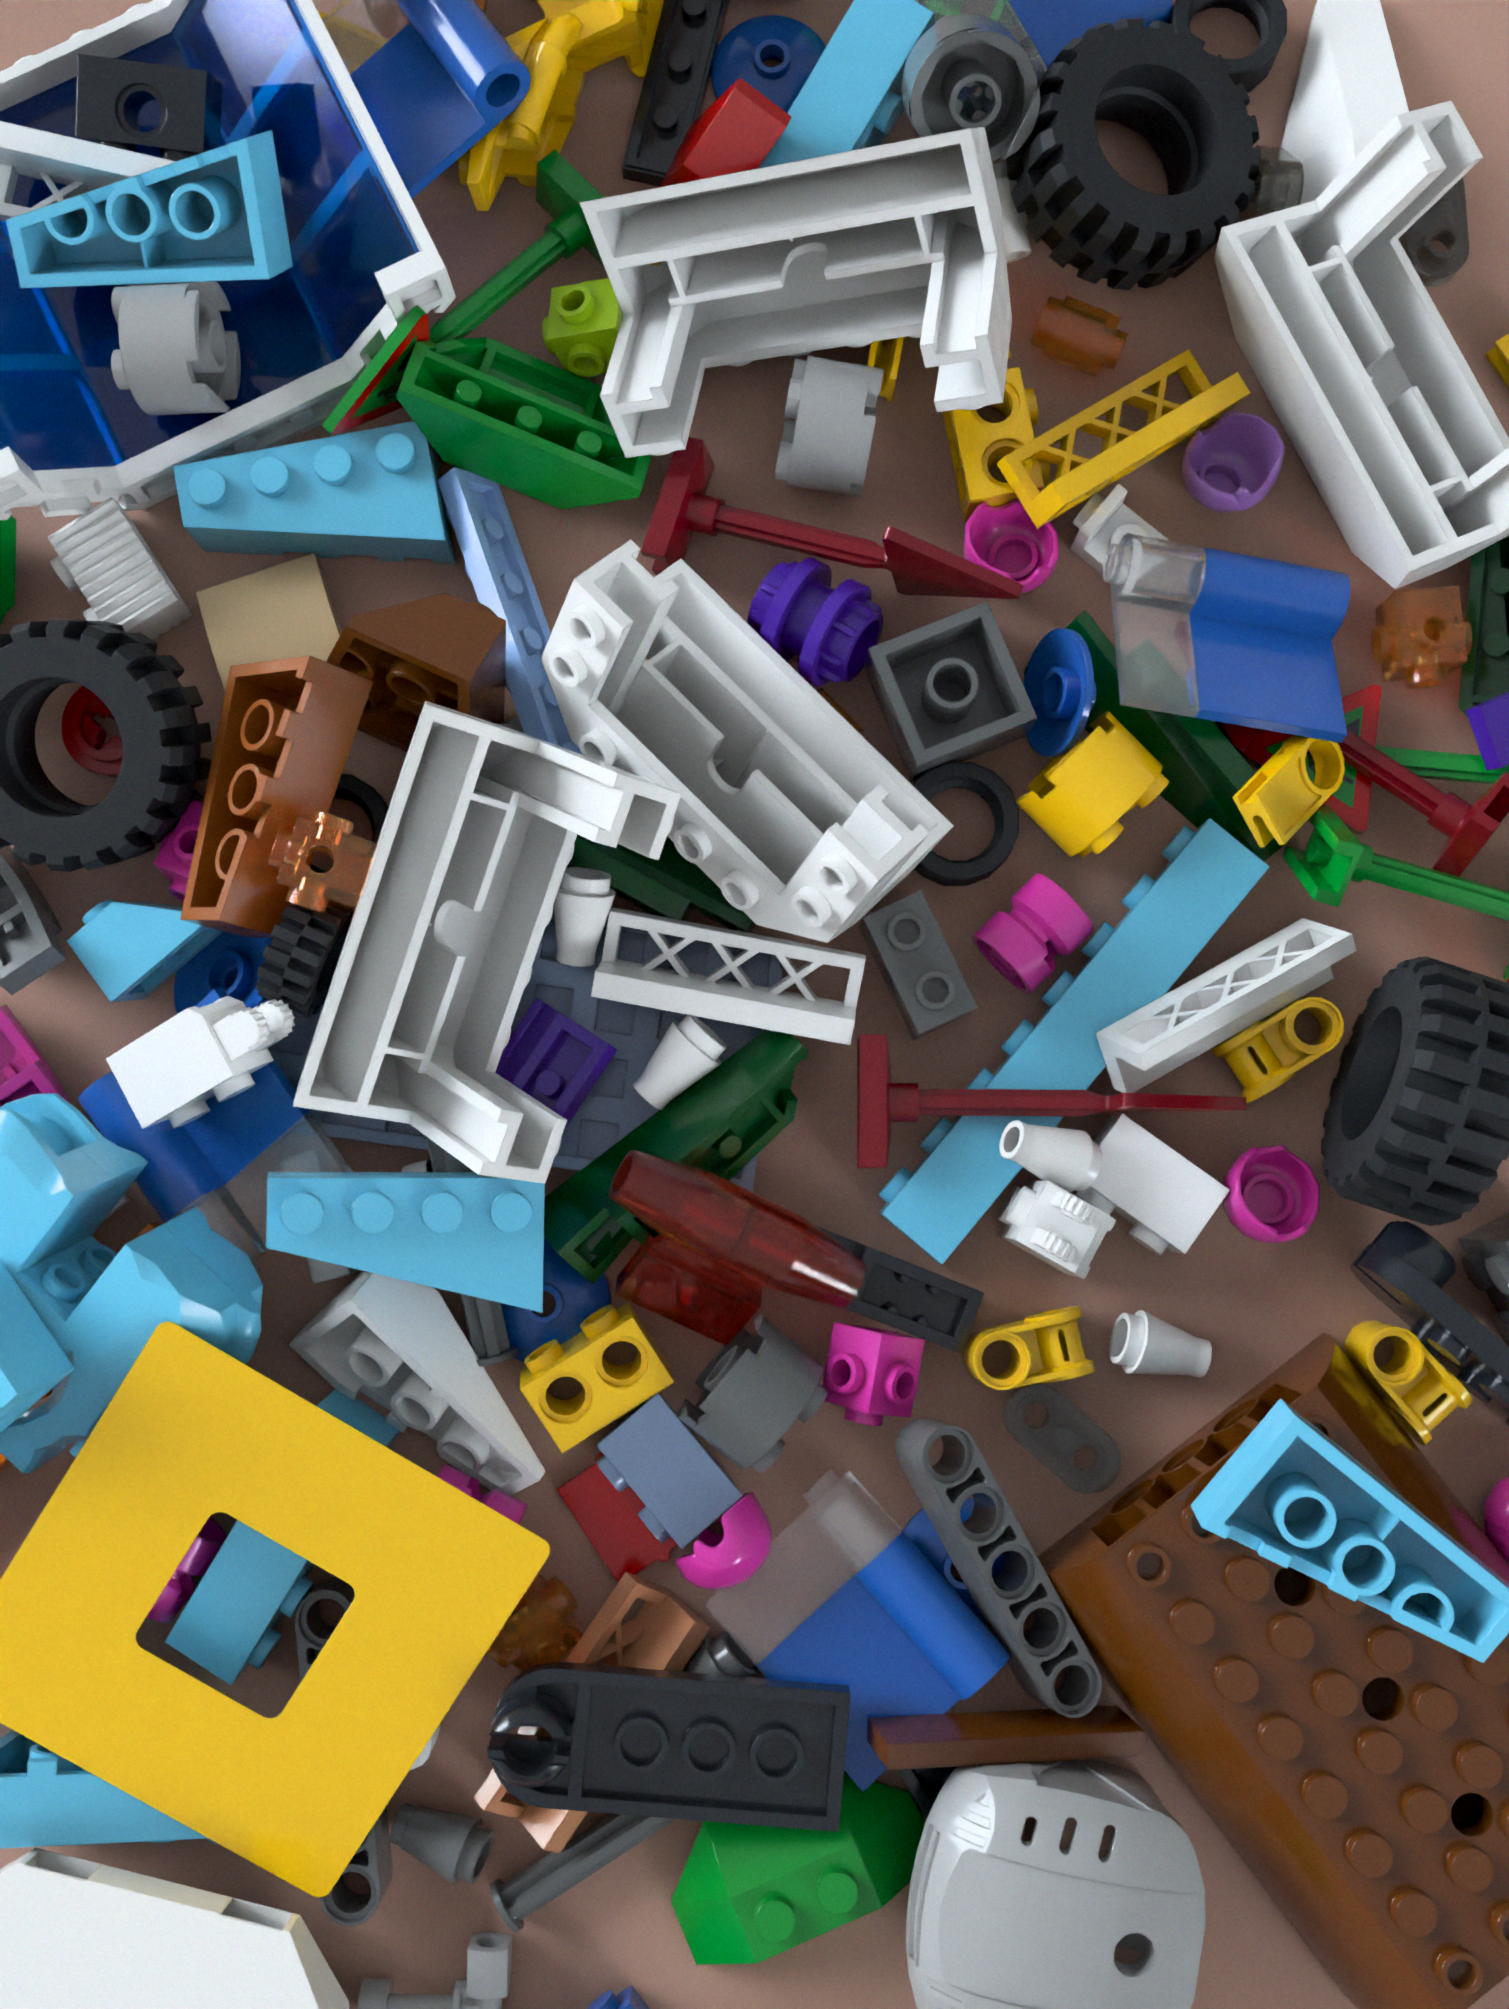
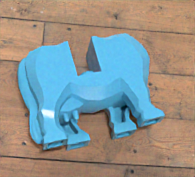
M57 1093L32 1094L0 1107V1260L75 1368L53 1387L51 1396L39 1399L0 1433V1453L19 1471L30 1474L60 1454L66 1445L73 1442L76 1443L69 1452L76 1458L159 1324L167 1321L176 1323L244 1364H247L254 1354L262 1328L260 1313L263 1284L248 1254L211 1230L205 1216L197 1207L126 1243L118 1254L109 1247L100 1244L92 1236L148 1162L140 1154L121 1148L104 1138L78 1109Z

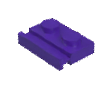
M536 997L510 1036L507 1046L503 1049L495 1073L567 1120L565 1130L617 1049Z

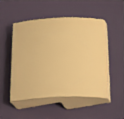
M315 553L196 592L206 633L225 691L231 665L309 655L326 662L343 632L334 614L323 569Z

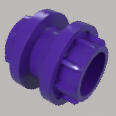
M810 557L800 563L795 561L790 564L782 562L770 570L754 595L748 612L747 623L786 662L791 660L794 655L799 656V674L807 682L817 687L826 684L828 681L836 684L842 680L849 682L864 668L868 648L878 643L883 627L882 609L879 605L871 602L870 588L853 578L845 580L836 589L831 588L832 573L830 567Z

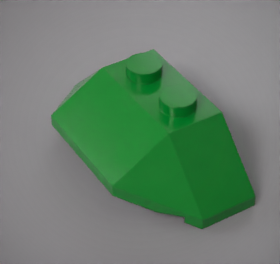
M489 337L451 339L436 344L431 340L416 341L396 398L444 462L561 510L638 498L642 491L652 455L625 458L600 397L601 385Z
M844 1771L839 1832L703 1821L671 1897V1904L696 1965L756 1964L876 1911L887 1904L911 1881L916 1852L925 1825L911 1792L895 1785L893 1787L877 1780L862 1792Z

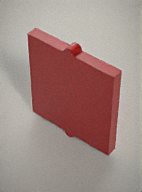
M599 1452L595 1457L594 1464L561 1485L557 1491L618 1583L625 1572L635 1575L657 1559L661 1562H666L670 1558V1550L678 1546V1544L672 1537L662 1544L652 1534L637 1514L646 1505L630 1486L620 1493L610 1483L596 1464V1461L604 1455L602 1452Z

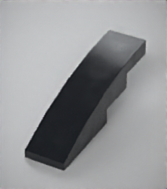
M734 1194L712 1250V1254L719 1258L761 1273L778 1282L838 1304L845 1309L958 1353L963 1351L984 1295L982 1291L737 1194Z

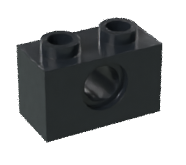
M78 54L75 136L85 141L128 151L158 154L160 158L171 161H179L220 147L223 82L206 70ZM158 100L161 107V120L153 130L142 132L138 123L139 111L148 101Z

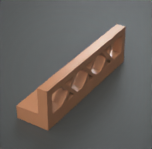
M625 1572L565 1662L593 1664L606 1657L603 1665L681 1672L710 1627L672 1590ZM636 1598L646 1600L636 1617L621 1625L622 1619ZM522 1725L517 1734L545 1736L547 1731L542 1727ZM494 1768L473 1797L484 1811L519 1819L543 1850L556 1853L562 1851L587 1814L586 1811L540 1808L522 1802L512 1794L506 1793L507 1789L498 1779Z

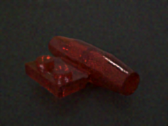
M631 1150L624 1157L613 1177L609 1198L661 1234L654 1238L648 1236L618 1274L615 1295L727 1346L761 1307L763 1286L816 1302L845 1308L856 1297L865 1276V1263L862 1259L801 1215L710 1171L637 1150Z

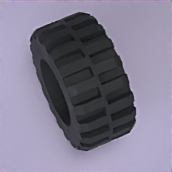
M1119 19L1114 26L1112 23H1101L1087 29L1081 38H1073L1060 51L1038 81L1040 109L1031 134L1016 153L1006 158L1008 179L1016 180L1017 185L1010 192L1018 213L1025 211L1030 221L1025 226L1026 230L1036 243L1041 239L1052 250L1048 257L1062 268L1069 263L1079 269L1077 277L1096 284L1101 278L1107 279V287L1112 289L1130 290L1136 283L1138 287L1147 289L1162 285L1169 277H1178L1218 242L1222 227L1239 221V215L1249 206L1255 192V182L1253 180L1259 175L1261 154L1260 149L1253 148V145L1260 137L1256 115L1249 116L1246 106L1250 103V98L1242 82L1237 85L1234 84L1228 75L1231 66L1220 54L1214 59L1203 49L1205 41L1192 33H1187L1185 37L1174 33L1175 25L1153 21L1149 27H1144L1143 19ZM1095 120L1118 122L1133 129L1147 140L1156 151L1164 167L1168 182V195H1157L1143 191L1127 182L1112 168L1099 145Z
M65 619L30 621L13 626L10 634H0V848L14 845L11 852L14 859L30 866L46 862L51 871L71 872L82 868L92 870L138 857L154 850L155 844L162 842L164 837L175 829L180 821L179 817L183 816L193 800L200 802L203 796L193 787L195 782L206 780L209 777L212 760L201 757V743L212 741L209 722L198 724L194 708L204 704L196 686L182 687L178 678L183 675L185 669L172 655H156L157 642L142 633H125L122 625L106 621ZM78 683L97 695L111 711L121 734L123 758L119 777L108 796L102 802L95 805L78 803L59 791L46 776L37 756L35 726L39 712L50 694L62 684Z
M1427 956L1417 957L1400 962L1397 968L1389 970L1382 979V985L1379 988H1375L1367 999V1007L1363 1014H1359L1352 1028L1353 1034L1348 1045H1345L1339 1060L1341 1064L1336 1078H1333L1329 1093L1331 1099L1324 1115L1323 1127L1325 1128V1136L1321 1140V1154L1325 1158L1322 1163L1323 1174L1327 1177V1182L1340 1197L1421 1224L1434 1226L1456 1221L1461 1218L1462 1213L1470 1212L1479 1203L1481 1192L1489 1190L1496 1180V1171L1502 1160H1507L1509 1156V983Z

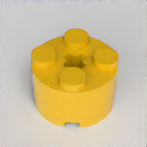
M1106 711L1089 724L1094 731L1084 741L1078 739L1076 744L1066 754L1054 757L1026 787L1030 792L1019 796L1016 800V803L1069 857L1078 854L1083 858L1091 851L1095 855L1102 852L1124 830L1118 819L1136 805L1141 809L1147 806L1169 783V780L1161 773L1163 765L1109 711Z

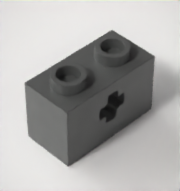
M922 890L862 918L859 929L913 1040L970 1014L978 1007Z

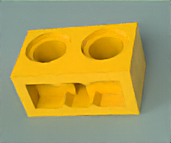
M1020 367L1010 368L1006 371L1003 403L986 405L999 409L1006 418L1004 421L998 423L987 422L978 415L976 410L957 409L941 412L963 521H967L976 507L984 501H987L989 506L996 507L1005 505L1013 499H1018L1009 483H1003L994 479L988 469L997 465L1007 454L1034 439L1032 426H1037L1038 424L1037 400L1033 388L1024 389ZM1031 458L1023 463L1024 468L1040 492L1044 489V485L1050 484V463Z
M627 1302L618 1309H615L612 1304L598 1309L580 1324L582 1330L580 1333L561 1345L556 1339L551 1340L535 1349L524 1360L526 1367L520 1370V1390L562 1453L674 1383L669 1362L630 1302ZM618 1341H626L635 1345L638 1352L631 1362L625 1365H613L603 1358V1353L609 1345ZM560 1377H572L583 1386L580 1393L569 1400L554 1398L547 1391V1388L554 1380Z

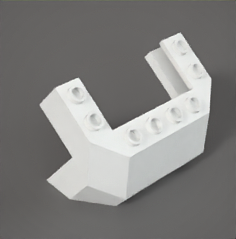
M1451 100L1396 115L1314 201L1222 227L1214 257L1238 345L1351 552L1395 590L1451 567L1509 536V437L1398 240L1401 235L1483 158Z
M985 127L967 128L580 202L623 313L600 397L625 458L650 454L661 456L673 451L686 449L705 368L724 365L738 367L755 360L786 355L801 357L812 351L843 346L857 348L866 346L874 341L899 337L921 338L920 349L925 368L939 366L934 398L937 412L957 409L976 410L986 405L1003 403L1012 314L1001 204ZM661 262L660 265H650L651 263Z
M630 539L574 578L541 657L571 741L580 748L581 753L585 756L605 762L682 794L668 837L674 842L680 855L687 861L696 864L721 889L723 896L733 907L743 911L756 925L828 943L857 923L906 878L954 825L684 560L680 558L653 577L636 560L640 548Z
M425 701L322 1007L298 1083L293 1107L407 1123L478 1175L545 1184L554 1157L559 1151L561 1137L567 1120L495 1072L503 1049L509 1042L511 1026L523 991L530 981L532 965L545 927L551 920L553 904L566 866L572 859L577 834L593 842L613 848L620 844L648 858L659 860L665 840L672 829L674 815L682 794L597 759L510 728Z
M37 1847L0 1869V2009H349V2001L299 1914Z

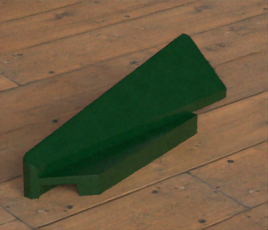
M1509 536L1471 555L1458 708L1466 716L1467 709L1509 691Z
M1086 610L1078 615L1065 629L1078 632L1085 640L1092 659L1094 682L1096 685V701L1089 713L1084 729L1091 734L1094 729L1089 724L1106 711H1109L1163 765L1161 773L1169 780V783L1159 794L1197 828L1207 819L1211 818L1265 862L1284 845H1279L1276 839L1273 838L1265 847L1260 848L1232 798L1256 773L1213 721L1195 718L1194 710L1186 709L1184 687L1146 643L1124 661Z
M577 834L574 843V853L566 868H590L610 874V888L616 892L615 895L647 913L687 921L692 911L695 910L728 929L752 933L756 924L743 911L733 907L725 899L721 889L696 864L683 858L677 851L674 842L668 836L659 860H655L620 844L613 848L593 842Z
M764 1030L722 1062L721 1065L668 1103L662 1110H659L544 1198V1236L554 1250L592 1285L603 1275L633 1237L652 1254L794 1120L798 1099L791 1090L795 1066L801 1060H806L808 1050L792 1034Z

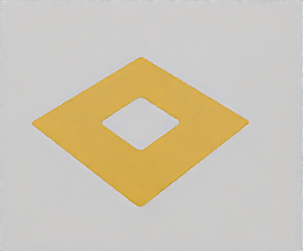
M163 1322L154 1330L0 1579V1723L314 1897H324L330 1893L542 1568L550 1555V1546L540 1536L176 1323ZM217 1512H223L345 1581L352 1586L355 1593L353 1602L285 1708L274 1718H266L141 1648L136 1641V1633L208 1518Z

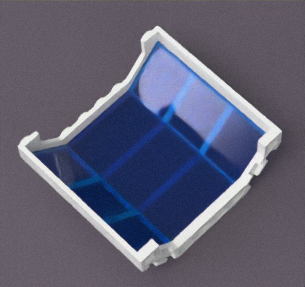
M153 0L149 3L134 5L119 17L93 29L78 31L69 40L37 55L22 57L13 66L0 71V121L80 139L75 136L78 54L208 71L223 82L220 147L272 130L293 267L271 279L216 281L224 291L231 311H220L224 330L237 331L240 348L241 378L239 393L236 400L224 401L231 409L223 413L150 416L139 407L130 389L120 390L117 387L111 370L112 352L115 349H120L118 323L115 320L111 304L112 291L116 286H128L129 284L20 288L7 223L0 220V520H8L12 514L10 510L12 508L40 506L44 517L85 514L93 508L90 502H104L110 497L118 501L125 511L144 510L178 494L173 466L276 447L321 426L414 306L418 305L427 314L431 309H433L434 313H443L456 298L447 269L312 0ZM151 100L145 103L138 115V123L142 132L151 131L157 127L161 120V107L158 100ZM137 152V153H141V154L150 155V156H154V157L160 158V155H158V154H150V153ZM18 174L12 204L31 208L53 194L44 180ZM55 183L58 190H61L62 188L67 186L64 184Z

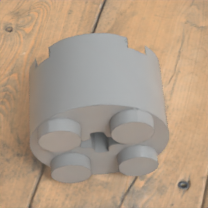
M216 281L116 286L112 291L111 304L115 320L118 323L120 349H115L112 352L111 370L117 387L120 390L130 389L139 407L150 416L228 412L231 408L224 401L237 399L240 388L241 360L237 331L224 330L220 311H231V308L221 286Z
M808 356L807 360L795 358L784 418L795 419L796 421L785 420L777 458L775 479L787 481L789 486L861 498L876 421L875 407L882 385V368Z

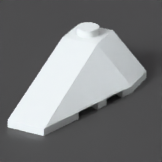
M1317 0L1299 66V76L1293 100L1284 126L1286 128L1280 152L1275 161L1271 177L1274 212L1314 201L1396 115L1409 112L1380 0Z
M361 1271L288 1344L336 1390L352 1400L355 1399L359 1392H362L391 1411L387 1416L386 1422L402 1433L409 1426L437 1441L436 1449L442 1459L462 1472L478 1479L479 1483L491 1491L498 1489L511 1496L540 1481L544 1475V1467L483 1366L479 1367L476 1360H479L440 1293L434 1287Z

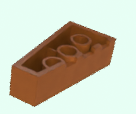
M310 655L230 666L180 920L243 937H274L271 933L276 924L280 926L283 911L287 906L291 907L293 898L298 893H301L374 681Z

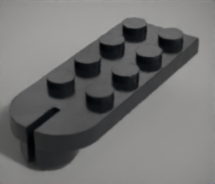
M1407 1221L1389 1222L1372 1243L1367 1245L1351 1263L1350 1269L1353 1274L1374 1296L1411 1327L1409 1331L1418 1337L1420 1342L1436 1360L1443 1355L1461 1370L1456 1378L1467 1391L1487 1404L1494 1399L1509 1412V1347L1442 1290L1456 1273V1263L1453 1257L1440 1242L1420 1227ZM1508 1417V1419L1505 1421L1508 1426H1509V1417Z
M544 1662L522 1671L506 1686L501 1694L489 1732L491 1739L487 1748L488 1758L493 1765L498 1779L513 1796L522 1802L540 1808L839 1832L851 1693L848 1685L572 1662ZM519 1725L544 1728L552 1737L510 1734L509 1732Z

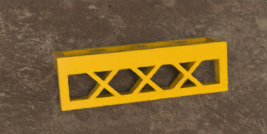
M1187 349L1007 454L997 463V466L1038 529L1191 437L1197 430L1201 431L1219 419L1222 413L1230 411L1251 392L1238 372L1212 386L1190 350ZM1178 373L1193 397L1182 405L1164 400L1167 379ZM1152 388L1151 395L1144 393L1145 391ZM1128 404L1148 411L1146 426L1137 432L1120 427L1119 420L1122 405ZM1107 414L1106 422L1098 420ZM1080 430L1103 438L1101 453L1091 459L1072 454L1075 433ZM1061 441L1060 449L1052 447ZM1031 458L1057 465L1055 480L1041 492L1023 466V463Z

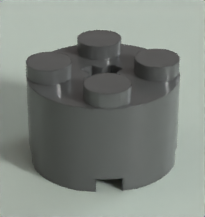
M976 14L944 16L921 36L906 61L902 77L903 106L918 138L967 128L985 127L992 163L1001 158L1004 160L1016 153L1028 139L1040 109V91L1036 71L1030 57L1015 36L998 21ZM977 81L982 89L978 97L967 95L962 103L958 96L960 90L964 86L971 87Z
M758 1314L752 1318L756 1331L751 1335L741 1327L705 1367L695 1382L696 1385L704 1390L696 1405H693L685 1398L680 1407L678 1418L737 1467L745 1469L751 1466L761 1474L770 1468L781 1454L785 1446V1442L781 1437L797 1418L803 1423L809 1420L824 1402L828 1391L819 1384L823 1374V1365L765 1316Z

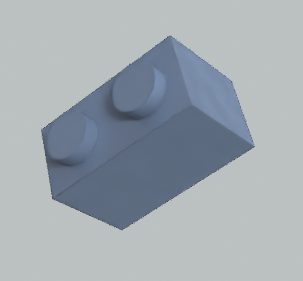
M659 1392L641 1403L597 1442V1447L604 1454L596 1461L597 1466L620 1493L628 1486L633 1489L646 1505L637 1514L662 1544L672 1537L679 1547L683 1549L743 1496L739 1488L686 1424L678 1418L677 1413Z

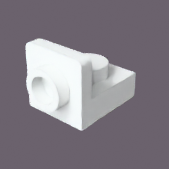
M1117 484L1105 499L1098 493L1094 494L1078 513L1073 524L1079 528V531L1070 550L1128 595L1167 549L1171 541L1123 503L1129 491L1120 484Z

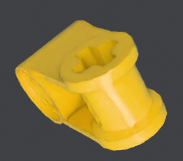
M1308 997L1286 1005L1214 1046L1211 1050L1216 1058H1225L1244 1088L1240 1094L1241 1097H1246V1103H1249L1292 1078L1296 1071L1331 1051L1340 1042L1344 1033V1020L1340 1010L1332 1002L1321 997ZM1302 1010L1312 1013L1320 1024L1319 1037L1312 1045L1302 1042L1294 1031L1295 1018Z
M1080 1306L1047 1310L1028 1315L1021 1320L985 1327L974 1332L967 1340L963 1350V1361L968 1373L975 1380L996 1390H1010L1035 1383L1072 1379L1094 1372L1093 1360L1085 1358L1077 1320L1082 1317ZM1003 1340L1011 1351L1009 1367L1001 1374L988 1375L982 1365L984 1349L992 1342Z
M1369 1320L1354 1326L1347 1335L1344 1346L1345 1355L1405 1432L1419 1444L1425 1446L1432 1440L1430 1431L1455 1408L1466 1409L1473 1402L1471 1395L1461 1382L1441 1365L1420 1342L1418 1337L1408 1329L1377 1320ZM1389 1336L1394 1348L1392 1359L1387 1365L1378 1368L1374 1362L1373 1355L1375 1346L1380 1340Z

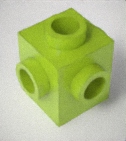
M609 278L554 287L551 290L549 316H545L542 323L544 342L549 353L557 356L566 371L580 377H594L601 373H607L623 318V313Z

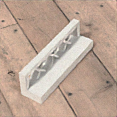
M0 121V220L6 221L12 217L176 161ZM18 174L44 180L53 194L31 208L12 204ZM55 183L64 184L67 186L62 188L61 190H58Z
M612 907L609 911L602 961L595 970L591 997L851 1045L866 955ZM622 926L648 931L662 952L644 964L617 959ZM663 934L682 938L670 945ZM695 940L712 943L725 964L707 976L690 973L677 952ZM727 946L746 950L734 957ZM759 952L776 955L789 975L770 988L757 986L751 982L740 965ZM790 958L809 962L797 969ZM668 959L675 970L656 966ZM823 964L850 969L844 1002L817 997L803 977ZM731 971L739 982L720 978ZM795 983L802 994L784 990Z
M1301 918L1097 1032L1096 1036L1113 1088L1122 1093H1134L1257 1021L1262 1020L1334 979L1331 965L1357 951L1352 933Z

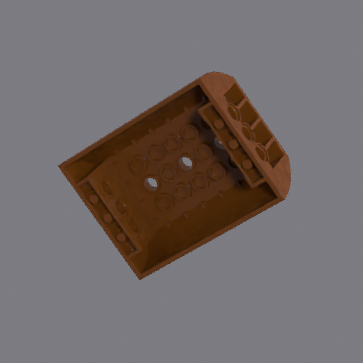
M1323 1332L1038 1556V1559L1100 1673L1347 1999L1358 2009H1468L1509 1975V1633L1485 1662L1482 1663L1393 1620L1390 1615L1359 1600L1355 1602L1330 1590L1326 1584L1309 1576L1308 1586L1303 1595L1294 1600H1282L1277 1596L1274 1587L1275 1577L1282 1566L1259 1556L1257 1551L1228 1537L1224 1539L1201 1528L1190 1506L1281 1398L1509 1584V1564L1334 1339L1329 1334ZM1376 1678L1391 1679L1395 1686V1699L1392 1705L1381 1713L1367 1712L1362 1702L1363 1691L1367 1684ZM1467 1793L1479 1794L1483 1801V1804L1480 1805L1482 1809L1460 1827L1454 1826L1451 1819V1809L1454 1802L1460 1796Z

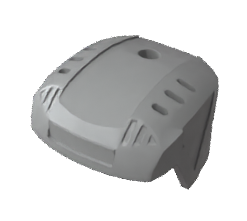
M1099 1759L958 1766L953 1770L938 1793L927 1817L916 1852L910 1881L906 1920V1952L908 1974L917 2009H1191L1195 1997L1206 1925L1205 1888L1195 1850L1181 1824L1163 1806L1152 1786L1140 1775L1127 1768ZM1034 1817L1036 1823L1031 1840L1023 1841L1021 1836L1026 1819ZM1068 1818H1074L1076 1821L1069 1848L1066 1850L1060 1849L1059 1846L1065 1822ZM1112 1825L1114 1829L1107 1856L1104 1858L1099 1857L1098 1853L1104 1829L1106 1826ZM1116 1945L1140 1952L1137 1962L1135 1964H1123L1114 1959Z

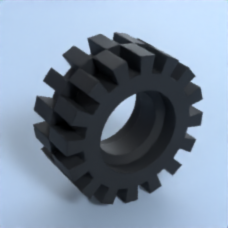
M305 888L301 894L298 893L292 900V906H287L283 911L282 922L280 926L275 925L271 933L274 936L273 940L264 949L262 957L266 959L259 966L257 976L260 977L256 983V990L259 991L258 995L268 1000H283L284 1004L288 1003L290 1010L306 1017H311L312 1014L315 1015L319 1012L321 1004H324L355 908L312 889Z

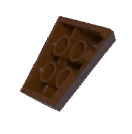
M442 593L354 615L346 625L326 661L374 681L357 730L405 752H408L425 701L495 724L504 723L507 620L498 617L490 608L474 601L465 602L450 594Z

